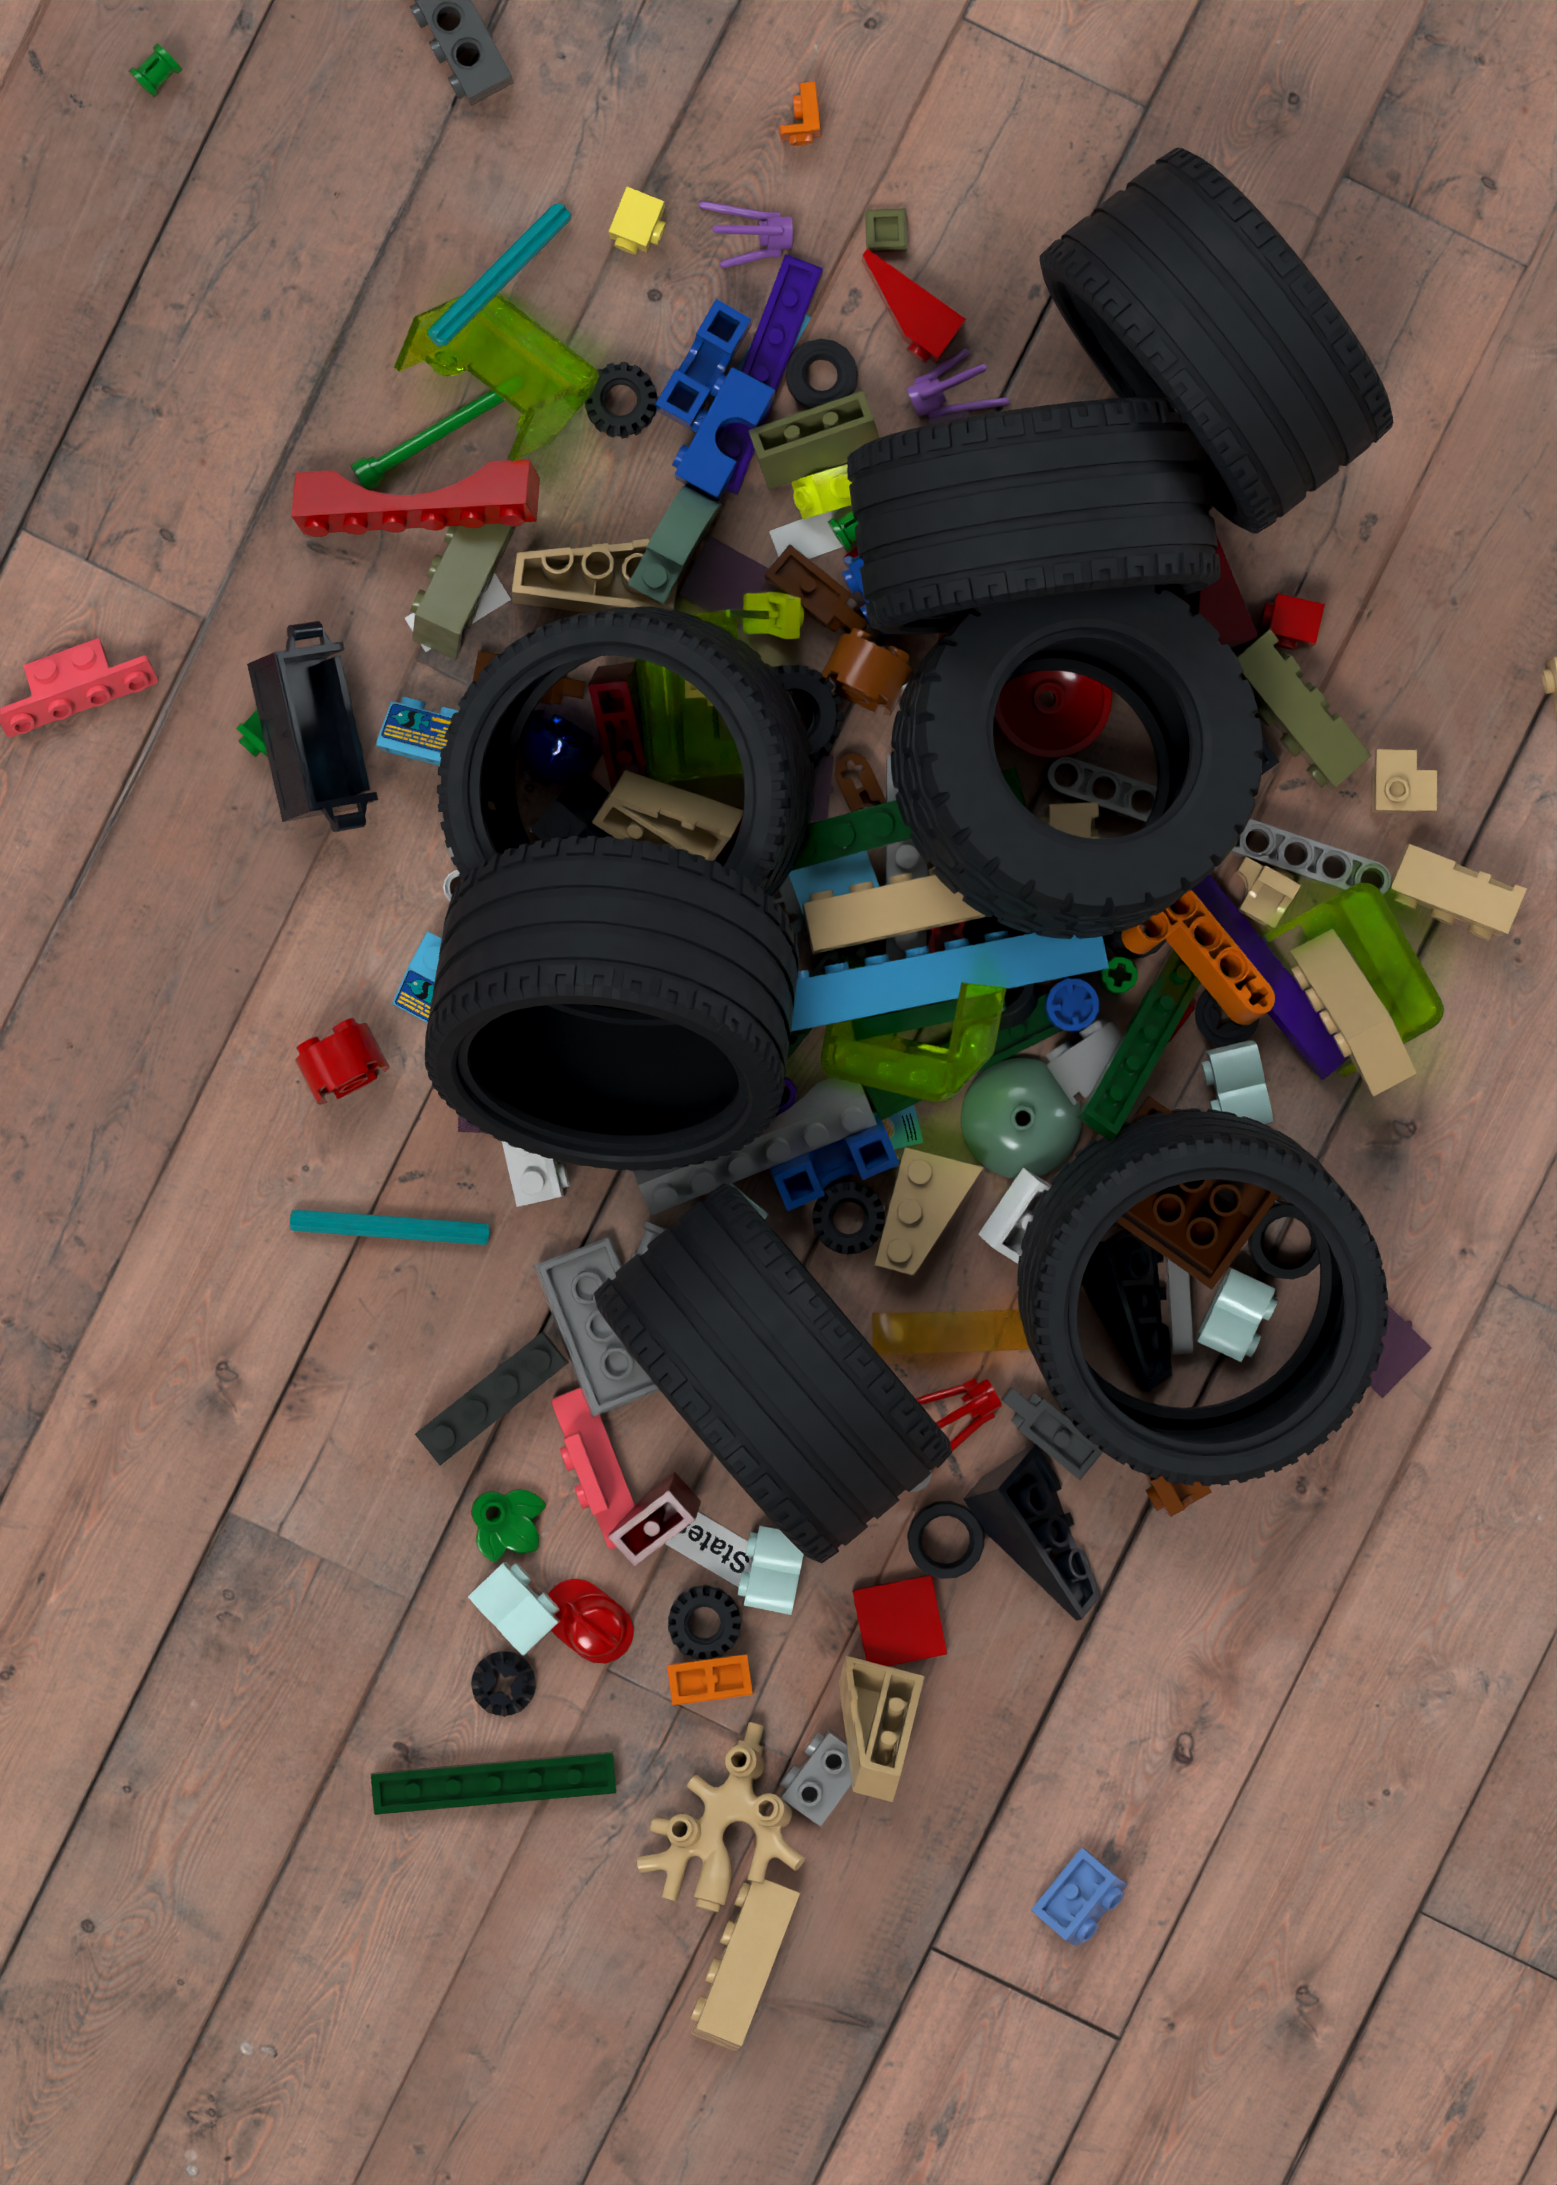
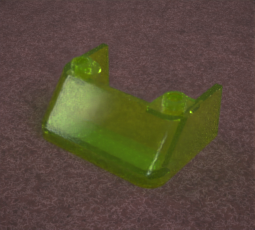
M499 293L445 346H436L428 337L427 332L461 296L414 316L394 368L401 372L425 361L436 373L442 376L459 375L468 371L515 407L522 415L516 423L518 434L508 455L512 461H516L551 444L593 393L599 379V373L593 365Z
M727 609L694 614L693 616L722 627L732 633L733 637L738 640L737 624L768 620L769 611ZM636 658L646 763L644 767L648 777L662 783L744 778L740 756L734 739L720 740L718 711L716 708L708 707L707 699H685V679L665 667Z
M1370 883L1355 884L1261 936L1264 943H1268L1298 925L1302 927L1309 940L1332 928L1339 938L1344 936L1373 990L1391 1016L1403 1044L1434 1028L1443 1017L1444 1006L1441 998L1382 893L1376 886ZM1351 1061L1335 1071L1339 1077H1346L1357 1071V1068Z
M839 954L838 964L848 962L849 969L865 967L864 959L870 957ZM961 982L949 1049L897 1037V1033L855 1040L851 1023L854 1020L826 1025L821 1051V1065L824 1071L833 1078L930 1102H947L992 1057L996 1046L1006 987Z

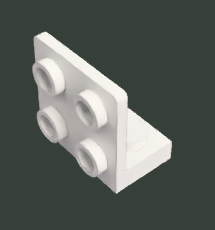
M502 1141L517 1207L564 1196L563 1188L570 1187L565 1163L557 1164L555 1159H548L538 1154L528 1153L521 1148L512 1147L507 1142Z

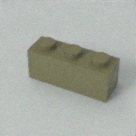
M864 391L748 430L768 490L847 463L849 454L862 445L879 438Z

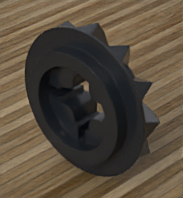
M1205 990L1199 997L1194 1012L1198 1030L1209 1042L1220 1046H1228L1245 1042L1255 1032L1259 1019L1250 1025H1239L1228 1021L1217 1029L1220 1014L1216 1012L1217 1009L1212 1007V1004L1219 1006V1004L1208 990Z
M499 1651L486 1656L478 1663L472 1675L471 1687L475 1701L487 1713L505 1717L521 1712L531 1702L536 1689V1678L531 1665L523 1657L513 1652ZM496 1668L497 1672L501 1673L504 1678L513 1677L516 1674L519 1675L510 1686L513 1699L503 1691H498L497 1693L494 1691L489 1694L488 1691L492 1690L497 1682L493 1669Z

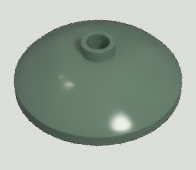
M1015 1058L996 1063L983 1071L973 1081L964 1097L961 1109V1129L965 1142L973 1156L984 1167L998 1175L1016 1179L1022 1168L1027 1169L1038 1177L1047 1174L1067 1159L1078 1141L1082 1121L1077 1118L1081 1111L1080 1102L1074 1106L1072 1105L1044 1062L1029 1058ZM1024 1110L1029 1113L1030 1122L1026 1126H1019L1015 1122V1115L1018 1111Z

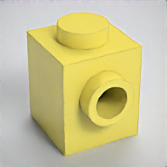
M626 187L609 229L610 238L616 240L614 246L622 251L636 255L638 249L647 253L651 243L658 245L666 226V222L660 220L665 209L664 201Z

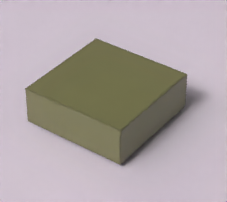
M905 208L865 210L866 249H869L871 252L907 251Z

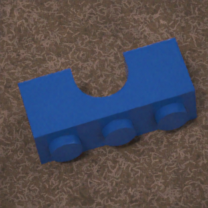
M716 299L699 327L696 338L684 361L678 369H675L655 404L656 411L691 430L699 412L705 408L709 401L711 390L721 373H725L750 330L751 318Z
M733 367L727 376L721 373L717 378L710 395L716 398L709 411L701 409L691 428L696 433L689 447L684 444L681 446L672 463V466L677 468L675 472L676 480L693 487L718 502L738 467L737 461L724 455L718 449L716 441L719 432L725 426L732 423H742L752 429L759 427L776 396L775 389Z
M879 1115L874 1116L877 1123L876 1126L770 1168L787 1211L825 1196L823 1193L824 1187L839 1177L858 1174L864 1180L900 1165Z

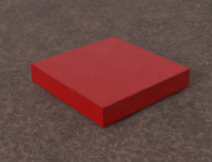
M931 1575L852 1590L866 1661L884 1666H893L947 1655Z

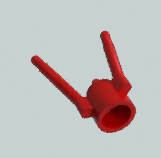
M975 1378L962 1385L916 1398L922 1405L966 1393V1395L961 1397L964 1406L936 1422L941 1429L967 1414L972 1419L978 1416L950 1441L952 1451L984 1423L995 1418L993 1411L1002 1407V1403L988 1379L977 1383Z

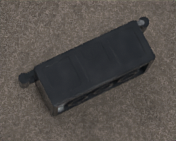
M320 621L289 625L287 627L288 639L286 650L273 652L247 664L282 822L324 815L330 822L333 832L365 827L367 804L379 799L377 792L361 794L369 791L370 786L341 657L335 656L326 660V657L345 650L343 641L332 643L323 631ZM316 637L320 639L321 645L296 648L295 645L297 640ZM358 808V812L337 816L333 814Z

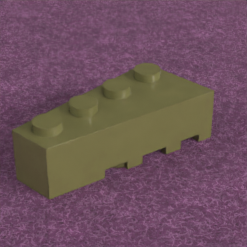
M484 524L481 528L475 529L464 526H449L444 538V542L449 545L443 557L437 554L434 557L427 573V577L432 579L427 591L425 592L421 589L418 591L410 609V612L415 613L413 641L455 660L457 659L462 648V630L464 626L471 628L481 601L479 595L481 591L485 593L488 590L498 565L495 561L497 557H503L516 526Z
M1268 630L1237 657L1244 670L1240 676L1242 680L1249 681L1257 704L1258 712L1256 714L1268 727L1273 723L1284 735L1280 738L1283 746L1294 757L1300 754L1310 765L1306 771L1319 787L1322 788L1327 785L1332 790L1372 755L1337 713L1331 715L1327 709L1330 705L1319 689L1310 682L1306 685L1300 679L1303 677V673L1300 670L1301 667L1291 655L1288 656L1283 651L1280 654L1277 652L1273 645L1279 640L1271 630Z

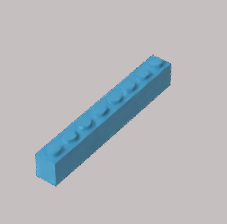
M1008 930L984 935L985 943L969 946L968 938L944 943L946 951L929 953L928 946L905 950V959L889 961L888 954L865 958V967L849 969L848 962L824 967L825 975L809 977L808 970L799 971L791 1032L1105 970L1109 966L1103 936L1079 939L1073 935L1071 939H1057L1036 935V931L1032 930L1030 933L1025 932V935L1009 938Z

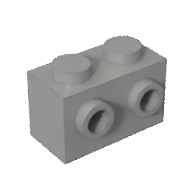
M828 1729L824 1736L818 1732L814 1735L803 1751L809 1756L802 1766L798 1768L793 1765L780 1782V1785L785 1788L781 1793V1798L820 1827L852 1785L847 1742L831 1729Z

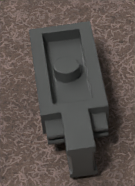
M1010 1387L1001 1398L1004 1403L1016 1412L1011 1421L1018 1426L1017 1429L1077 1479L1081 1480L1102 1455L1103 1451L1098 1448L1099 1446L1090 1442L1072 1424L1070 1419L1043 1397L1040 1398L1033 1393L1026 1400Z

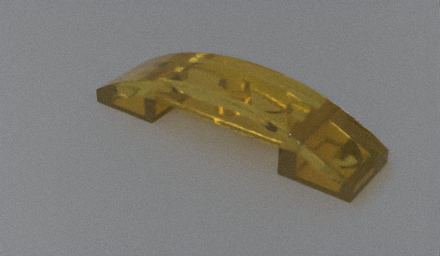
M1019 1309L872 1313L873 1348L877 1353H935L1030 1349L1023 1331Z

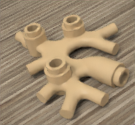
M749 1722L744 1741L739 1740L738 1744L728 1751L725 1765L730 1774L723 1785L713 1787L698 1775L691 1778L687 1788L698 1795L705 1805V1812L699 1820L687 1814H678L670 1820L656 1816L653 1818L650 1828L651 1832L667 1836L671 1846L665 1852L638 1857L637 1866L640 1873L664 1870L667 1873L661 1898L677 1902L687 1863L691 1857L698 1856L702 1860V1868L694 1893V1898L697 1899L695 1907L719 1913L720 1906H725L732 1876L731 1861L723 1842V1834L725 1829L736 1821H743L749 1824L754 1829L757 1837L756 1848L747 1880L763 1884L768 1863L774 1857L779 1858L795 1871L803 1864L805 1857L790 1847L783 1839L781 1829L789 1824L792 1817V1809L789 1803L775 1794L766 1793L757 1797L753 1792V1780L761 1776L765 1767L762 1757L764 1747L759 1745L764 1726ZM746 1756L747 1761L745 1765L739 1768L740 1758ZM773 1804V1813L770 1816H766L767 1807ZM687 1825V1833L680 1837L681 1828Z

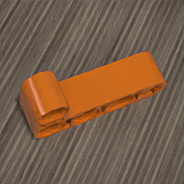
M1192 890L1185 893L1174 903L1178 914L1168 907L1158 915L1152 916L1148 921L1122 931L1121 936L1125 947L1136 954H1145L1166 939L1226 1014L1237 1024L1250 1025L1269 1012L1274 1006L1275 994L1270 984ZM1141 925L1148 928L1151 937L1143 933ZM1194 933L1202 938L1204 946L1197 942ZM1220 965L1227 968L1230 977L1221 971Z

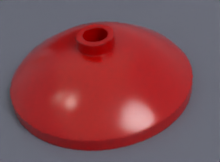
M1033 672L1019 676L1004 684L995 707L994 718L1003 735L1018 749L1041 758L1066 757L1083 750L1100 735L1110 715L1112 690L1096 680L1072 672ZM1043 692H1048L1053 696L1052 706L1046 707L1041 703L1040 697Z

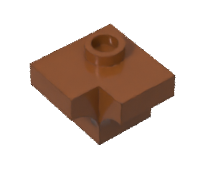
M1146 1475L1152 1487L1145 1491L1156 1511L1164 1508L1170 1517L1212 1493L1209 1486H1202L1200 1482H1194L1193 1486L1183 1483L1167 1482L1160 1475L1157 1479Z

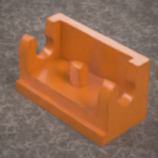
M748 1654L667 1665L672 1706L753 1695Z

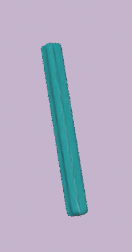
M557 203L552 205L428 329L427 335L436 346L447 345L571 220L572 215L563 204Z
M296 1209L292 1210L290 1214V1230L297 1232L486 1245L490 1239V1226L487 1223Z

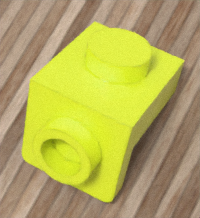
M847 464L792 481L794 502L800 510L803 519L851 505L849 486L852 482L848 480Z
M783 592L744 594L743 632L747 634L768 633L783 639L800 638V627L804 622V610L800 604L801 598Z

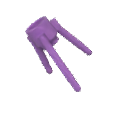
M699 202L701 209L760 220L758 226H713L712 230L714 233L758 235L759 246H767V248L723 260L720 262L721 268L737 266L767 257H781V249H792L793 231L791 217H780V212H761L720 203Z
M963 349L929 373L915 378V384L906 387L918 417L928 414L930 421L943 415L1006 406L1010 400L1008 398L988 399L940 407L939 404L946 402L943 391L985 372L987 369L986 365L981 364L939 383L936 378L969 355L967 349Z

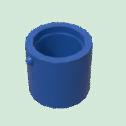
M1065 977L1048 991L1044 1000V1011L1054 1027L1063 1031H1071L1073 1035H1077L1079 1030L1088 1027L1095 1020L1099 1011V999L1096 991L1089 983L1080 979Z

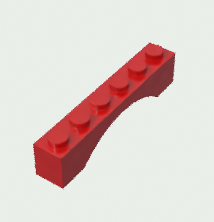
M530 459L490 461L477 472L454 485L428 493L390 495L364 489L346 480L334 470L295 473L291 517L303 534L313 537H323L328 533L337 532L361 535L373 530L400 533L410 528L438 531L447 526H464L475 529L481 528L484 524L519 526L523 522H537L540 477Z

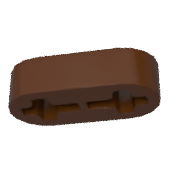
M851 753L839 759L835 767V778L851 812L858 811L863 807L859 794L865 791L872 803L877 801L880 804L886 803L884 794L866 758L859 754ZM852 761L855 766L862 765L864 771L859 774L863 785L859 789H856L851 778L844 780L841 773L846 771L845 763Z

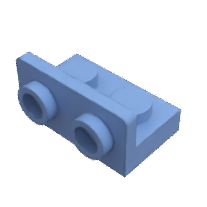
M1081 1847L1031 1911L1065 1941L1078 1946L1081 1942H1087L1096 1933L1099 1927L1097 1922L1105 1912L1111 1911L1118 1906L1124 1897L1123 1890L1126 1888L1127 1883L1111 1872L1086 1849Z

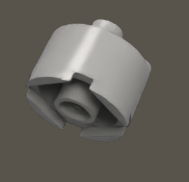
M1105 1017L1099 1019L1079 1033L1084 1040L1076 1045L1072 1040H1069L1046 1055L1050 1061L1046 1065L1073 1106L1091 1093L1123 1035L1114 1020L1108 1023Z

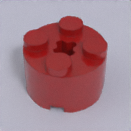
M354 1018L347 1019L332 1028L334 1034L320 1041L318 1037H313L296 1047L300 1055L295 1061L317 1104L328 1103L325 1095L334 1093L336 1098L340 1099L370 1084L378 1078L374 1072L378 1068H381L384 1072L389 1070L390 1066L367 1023L359 1024L356 1023Z

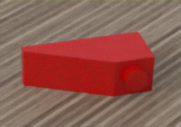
M866 249L862 255V263L903 340L909 344L906 350L923 363L930 359L937 364L964 327L966 318L869 249Z

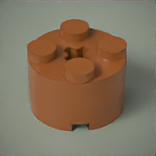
M852 628L849 634H842L822 671L823 676L821 679L824 681L830 679L837 684L834 692L844 699L872 712L876 711L878 705L885 707L884 715L890 716L903 693L902 686L908 683L913 673V669L908 664L910 656L894 646H888L886 650L872 643L874 638L870 634L860 629Z

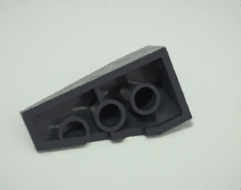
M1115 1222L1099 1241L1091 1255L1083 1274L1081 1286L1141 1390L1149 1392L1172 1376L1169 1327L1162 1323L1161 1300H1167L1166 1287H1159L1158 1263L1164 1262V1258L1161 1253Z
M1033 1444L982 1476L963 1500L972 1514L978 1519L983 1531L1076 1621L1082 1620L1101 1595L1085 1551L1077 1548L1069 1527L1075 1524L1070 1512L1064 1514L1056 1491L1062 1489L1058 1477L1039 1447Z

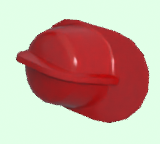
M569 1579L560 1582L550 1590L548 1596L559 1607L560 1610L556 1615L561 1620L551 1631L579 1656L592 1663L606 1664L618 1660L628 1651L633 1641L634 1632L630 1615L600 1588L586 1580Z

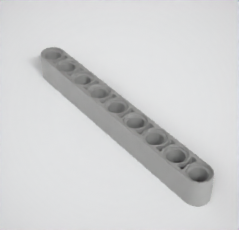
M1070 757L1058 758L1051 764L1046 773L1047 786L1053 793L1079 803L1098 802L1100 810L1141 824L1146 823L1151 813V810L1144 814L1134 811L1130 801L1134 793L1144 792L1150 796L1153 807L1157 790L1156 786ZM1060 766L1072 768L1076 775L1075 783L1070 787L1058 785L1054 779L1055 769ZM1106 779L1111 782L1114 787V795L1111 799L1100 800L1095 797L1092 786L1096 780ZM1249 819L1243 833L1238 834V842L1229 853L1241 858L1247 856L1261 865L1284 869L1296 877L1365 900H1372L1382 896L1387 892L1391 884L1390 872L1379 862L1253 819ZM1259 831L1265 836L1267 843L1263 852H1252L1246 846V836L1249 832ZM1297 844L1304 850L1305 857L1301 865L1294 866L1285 860L1284 850L1287 845ZM1327 857H1335L1342 863L1343 871L1339 878L1331 879L1324 874L1322 865ZM1365 870H1373L1380 876L1381 885L1376 892H1369L1361 885V875Z

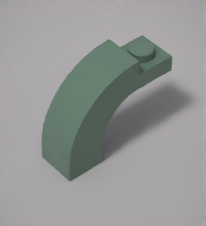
M685 484L673 500L649 541L647 549L628 583V587L664 605L700 540L704 541L722 507V503Z

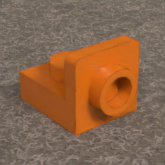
M816 81L800 83L801 95H793L795 120L803 119V123L779 126L781 141L789 140V145L791 146L809 145L813 143V138L821 137Z

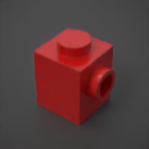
M1277 593L1273 603H1265L1261 625L1267 626L1266 632L1271 630L1279 640L1274 646L1290 650H1297L1298 644L1313 647L1317 642L1325 604Z

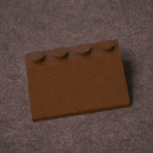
M1147 1096L1128 1123L1137 1122V1117L1147 1116L1160 1111L1164 1112V1114H1172V1111L1151 1096ZM1223 1179L1198 1180L1168 1187L1150 1195L1135 1204L1116 1222L1212 1290L1279 1195L1259 1186L1240 1181Z

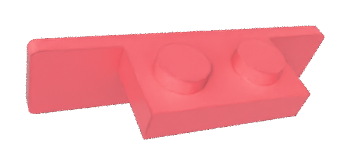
M96 638L23 665L32 696L1 707L0 725L7 737L25 734L48 723L64 720L78 712L102 706L119 697L140 692L147 687L157 684V675L146 655L110 667L104 647L100 639Z
M578 1388L557 1396L551 1401L565 1437L563 1440L566 1446L560 1448V1453L567 1470L575 1469L581 1483L574 1486L582 1509L590 1507L592 1514L597 1518L607 1547L613 1549L617 1546L609 1539L608 1535L635 1504L600 1414L591 1416L582 1390Z

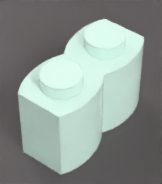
M1249 1040L1207 1050L1208 1061L1201 1062L1206 1086L1214 1085L1216 1100L1210 1101V1108L1217 1111L1234 1113L1237 1117L1245 1116L1263 1124L1274 1122L1256 1042Z
M1229 1267L1203 1319L1195 1340L1240 1362L1245 1355L1252 1357L1261 1338V1335L1256 1333L1258 1325L1262 1318L1268 1321L1276 1308L1278 1299L1273 1297L1275 1288Z
M759 1525L758 1533L750 1532L745 1555L753 1557L750 1573L742 1571L737 1595L745 1597L744 1606L792 1615L804 1554L779 1528Z
M504 1562L468 1598L524 1656L561 1621L556 1615L560 1609L546 1593L543 1592L538 1596L529 1587L528 1584L532 1579L520 1565L515 1563L511 1567L507 1562Z

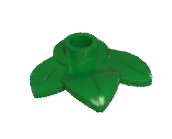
M515 1489L505 1495L495 1491L479 1495L471 1508L472 1519L478 1526L476 1545L479 1551L487 1559L495 1563L504 1554L506 1548L521 1554L538 1550L539 1535L531 1520L545 1509L546 1503L535 1493L524 1489ZM489 1507H498L499 1513L495 1518H486V1511Z

